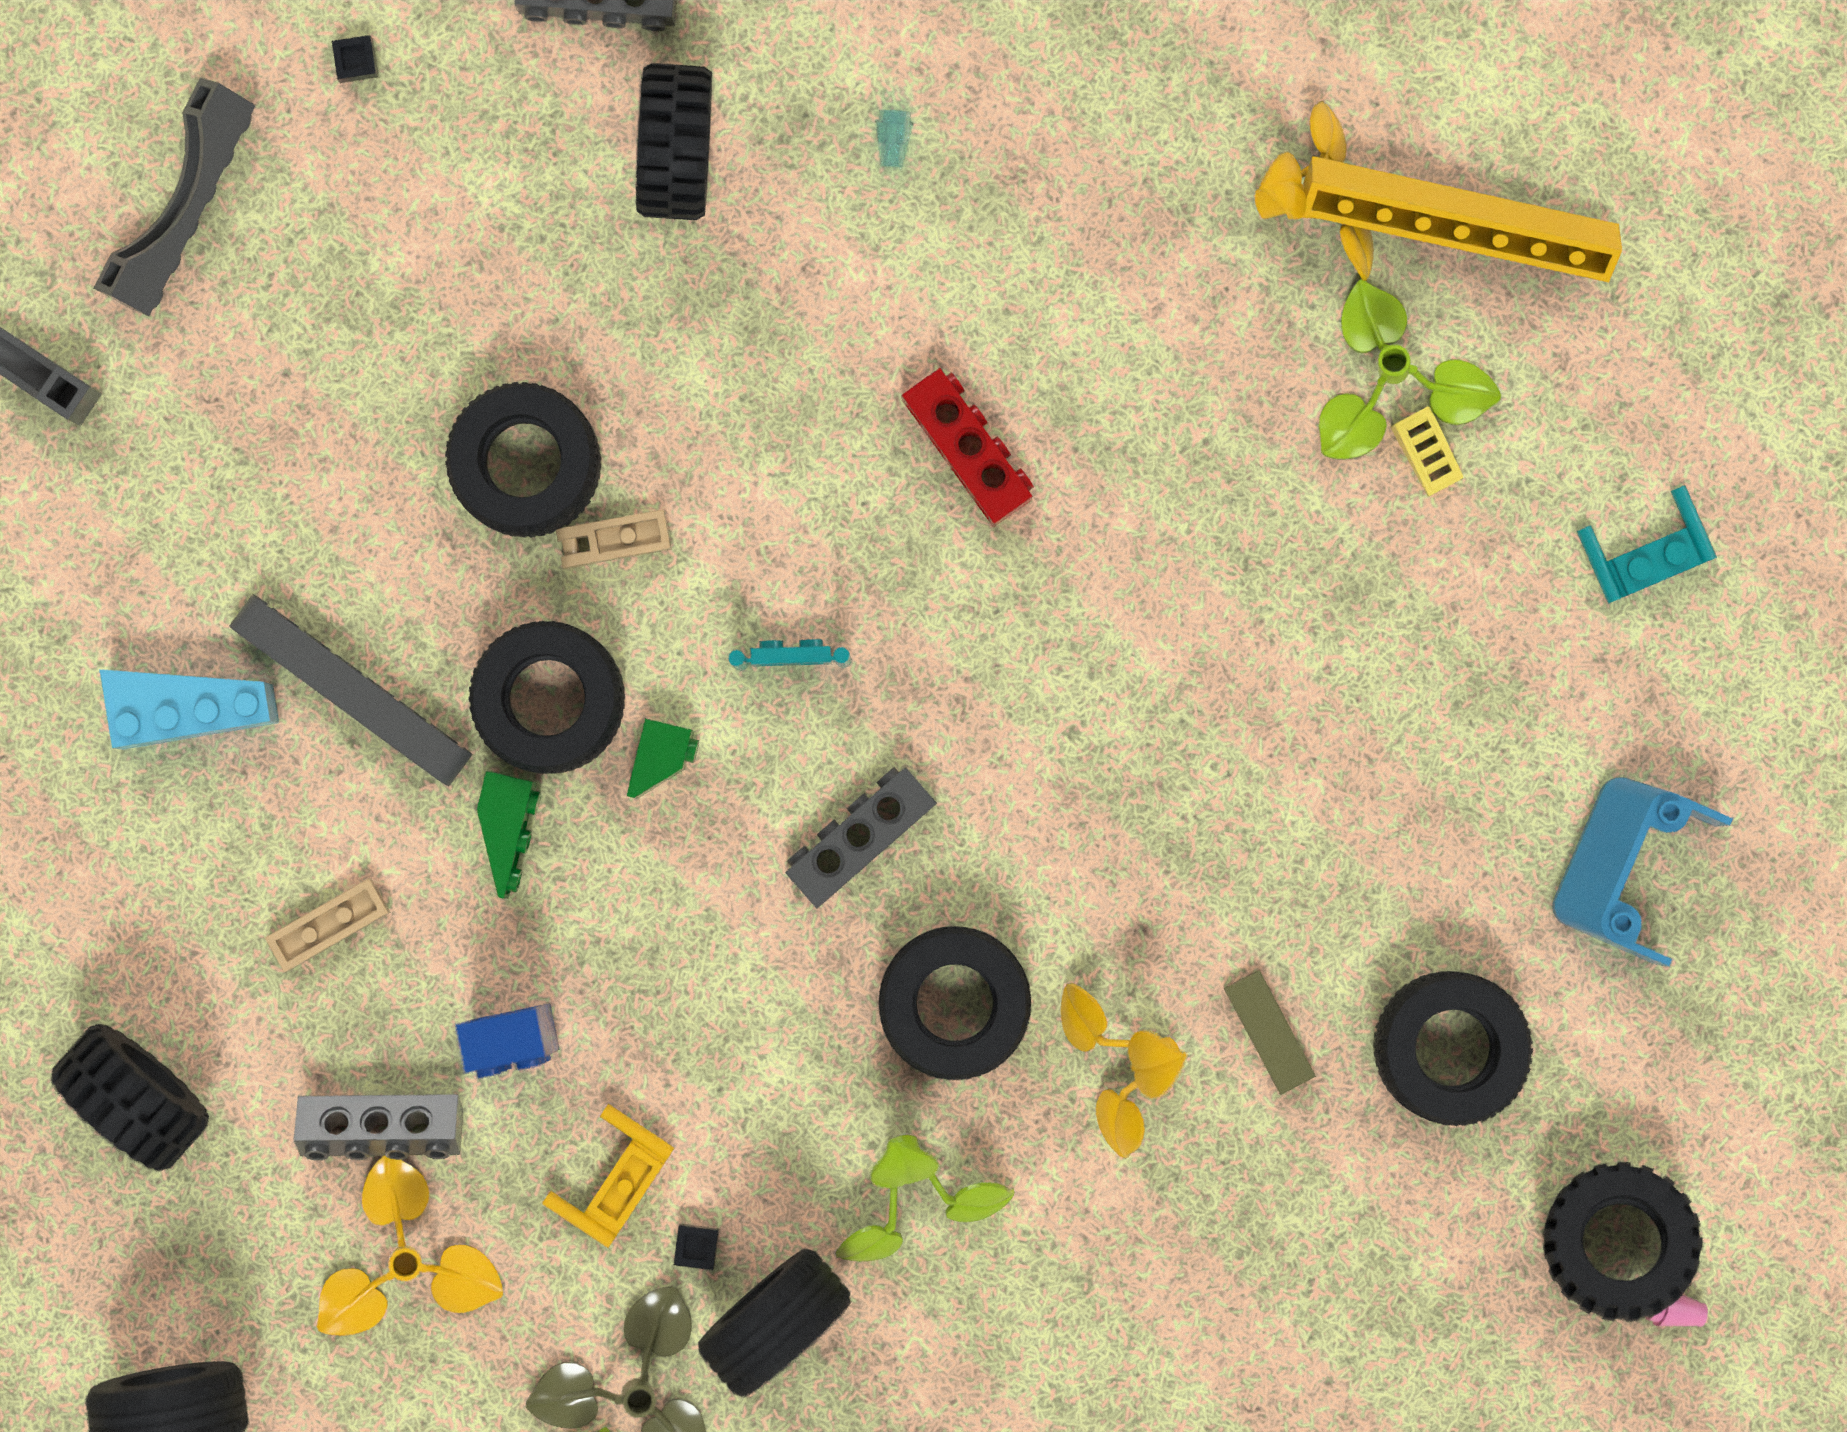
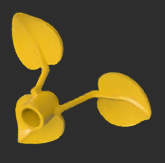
M1319 101L1314 105L1310 115V131L1315 146L1321 152L1319 157L1344 163L1346 139L1342 126L1332 109L1324 101ZM1289 152L1281 153L1275 158L1255 192L1256 208L1263 219L1286 214L1289 220L1314 218L1304 215L1306 196L1303 190L1302 178L1306 176L1309 166L1301 170L1297 160ZM1342 224L1340 237L1344 250L1362 280L1367 281L1374 259L1371 230Z
M1068 983L1062 994L1061 1021L1065 1036L1076 1049L1084 1052L1094 1049L1096 1042L1100 1046L1128 1047V1056L1132 1063L1131 1070L1135 1072V1080L1123 1088L1119 1095L1112 1089L1102 1091L1096 1103L1097 1122L1103 1137L1120 1157L1126 1159L1130 1154L1138 1150L1143 1141L1145 1131L1141 1112L1135 1103L1127 1100L1128 1095L1138 1087L1139 1091L1148 1098L1163 1096L1178 1078L1185 1063L1187 1053L1179 1050L1177 1043L1172 1038H1161L1148 1030L1135 1032L1130 1040L1105 1038L1102 1034L1107 1028V1019L1099 1003L1080 986Z
M382 1156L371 1168L362 1191L363 1210L373 1224L382 1226L393 1221L395 1222L398 1248L390 1255V1271L376 1278L371 1283L367 1274L360 1269L345 1268L333 1273L326 1280L320 1294L317 1329L321 1333L345 1336L361 1333L374 1327L381 1321L388 1306L384 1294L375 1288L393 1278L400 1281H410L420 1272L437 1273L431 1283V1292L437 1304L449 1312H470L503 1296V1288L497 1270L490 1260L476 1248L460 1244L449 1246L443 1251L440 1266L423 1264L420 1253L414 1247L406 1245L402 1219L413 1220L423 1213L429 1201V1188L423 1175L403 1160H394Z

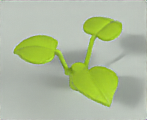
M1361 279L1355 284L1346 299L1342 313L1341 329L1346 343L1358 353H1368L1378 346L1380 351L1378 374L1380 377L1367 404L1357 395L1342 394L1335 396L1324 406L1319 420L1321 453L1328 458L1347 460L1363 456L1374 450L1385 435L1387 423L1382 414L1372 409L1377 403L1386 383H1401L1408 375L1415 377L1425 388L1434 390L1430 396L1432 412L1441 421L1452 425L1467 424L1479 418L1500 401V390L1488 374L1477 366L1463 360H1448L1440 363L1435 369V383L1430 382L1418 371L1417 366L1410 365V355L1404 347L1388 345L1397 342L1405 333L1407 314L1403 305L1393 295Z
M914 1135L895 1137L887 1143L886 1151L870 1173L871 1182L874 1185L890 1188L888 1223L884 1228L878 1225H870L854 1232L836 1250V1258L857 1262L874 1261L892 1255L901 1247L903 1243L902 1235L893 1231L896 1228L898 1187L929 1178L944 1203L950 1205L945 1210L946 1217L957 1222L979 1221L995 1214L1013 1198L1014 1188L1010 1190L1001 1184L980 1182L966 1186L958 1191L955 1196H951L946 1192L935 1175L939 1167L937 1159L920 1149L917 1137Z

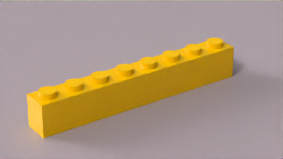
M1315 156L1311 158L1303 182V190L1306 196L1304 215L1608 283L1622 253L1619 224Z

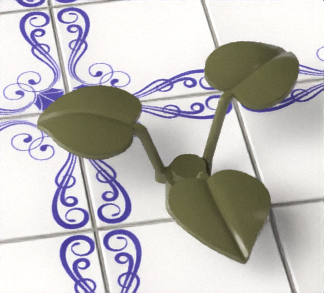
M669 1286L653 1290L635 1302L627 1313L624 1321L625 1339L629 1345L645 1349L642 1357L640 1377L628 1381L624 1385L621 1394L618 1395L601 1388L593 1389V1376L586 1367L574 1362H562L551 1367L543 1374L526 1400L527 1410L547 1424L567 1429L579 1428L589 1424L596 1418L598 1405L594 1396H600L614 1401L617 1405L623 1404L626 1412L633 1417L642 1418L647 1415H655L645 1421L641 1432H706L700 1412L688 1401L683 1399L670 1400L663 1407L662 1411L655 1407V1394L651 1384L648 1382L651 1352L653 1351L662 1357L672 1356L681 1351L690 1339L692 1323L678 1289Z

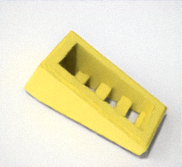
M1429 406L1391 427L1428 497L1464 478ZM1424 423L1427 430L1410 438L1408 431ZM1431 437L1435 444L1417 453L1415 445ZM1439 451L1442 458L1424 467L1421 460ZM1447 465L1450 472L1431 482L1428 475Z

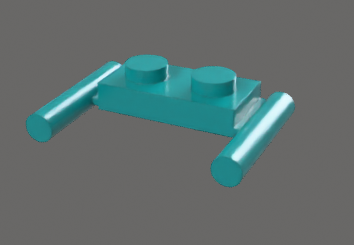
M1686 485L1671 491L1686 528L1609 561L1606 560L1591 525L1576 531L1608 604L1717 558Z
M822 639L799 640V647H783V641L781 640L759 641L760 648H750L751 658H747L739 650L730 652L728 656L730 664L739 671L747 669L748 665L753 667L830 665L832 662H836L841 668H847L852 661L849 651L844 647L837 648L832 656L831 647L823 646Z

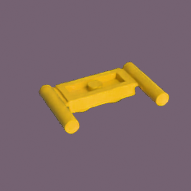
M610 1104L606 1106L600 1117L632 1138V1141L585 1212H582L552 1191L548 1193L542 1203L548 1209L607 1248L610 1247L675 1149V1147Z

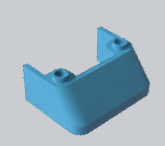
M1619 777L1607 781L1601 788L1554 897L1552 909L1555 917L1566 926L1650 963L1670 966L1671 958L1635 943L1642 927L1640 914L1634 907L1619 901V897L1650 827L1664 833H1672L1682 829L1690 816L1715 827L1730 826L1733 818L1676 793L1632 779Z

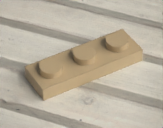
M368 878L265 937V940L283 972H288L391 912L372 878Z

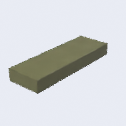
M1260 970L1223 988L1280 1095L1316 1077Z

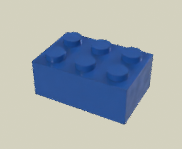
M550 1003L475 1018L455 1025L464 1072L476 1071L477 1079L501 1074V1072L512 1069L513 1063H516L517 1070L541 1066L547 1063V1061H551L550 1054L559 1050Z

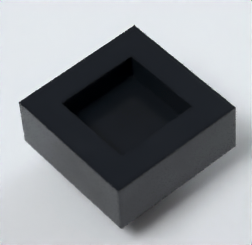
M371 35L331 41L339 83L379 77L374 42Z
M680 1223L674 1265L714 1270L719 1228Z

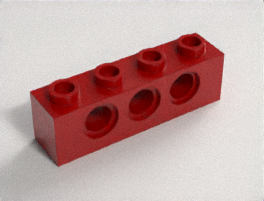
M938 368L901 395L902 402L994 528L1032 501L1033 496L1030 490L1034 486L1021 468L1015 472L1006 460L1011 454L998 436L991 439L983 428L988 422L975 404L968 407L960 396L965 390L952 372L945 375L942 369ZM945 404L954 406L959 414L957 419L952 423H942L939 421L935 413L940 406ZM973 436L977 438L981 443V450L972 456L963 454L958 445L964 437ZM990 468L999 469L1005 478L1003 484L996 488L986 486L981 477L984 471Z

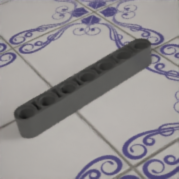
M252 594L229 625L231 629L448 787L451 785L473 755L464 747L458 746L455 740L433 724L427 723L425 718L400 700L394 699V696L369 677H364L363 673L339 655H334L324 644L306 631L300 630L298 625L276 609L267 606L268 603Z

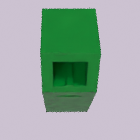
M486 771L477 806V814L497 895L499 898L507 899L510 896V892L518 891L522 869L516 867L520 853L526 854L528 851L532 831L527 830L526 827L529 815L537 814L541 792L535 791L536 782Z

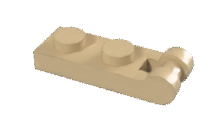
M664 509L556 530L557 541L562 542L564 556L560 557L562 569H572L590 564L672 550ZM588 537L590 551L579 552L577 540Z

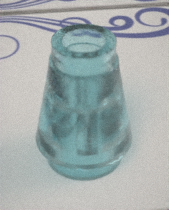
M879 110V119L875 120L881 167L903 168L914 122L910 121L911 112Z

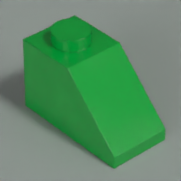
M645 718L626 796L638 799L684 771L687 762L694 763L699 746V740L693 739L695 731Z

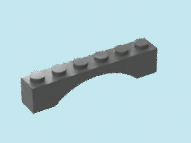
M199 78L182 112L185 128V155L181 175L172 198L161 216L144 234L129 245L110 254L93 289L130 309L150 316L152 310L162 300L163 289L170 275L176 271L180 264L181 253L188 239L197 231L198 219L205 205L214 197L216 184L223 170L231 163L234 156V148L241 134L250 126L251 114L256 106L255 104L218 82Z
M0 327V375L67 420L81 426L102 393Z

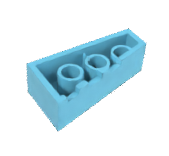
M99 669L111 745L114 749L125 750L279 723L273 684Z

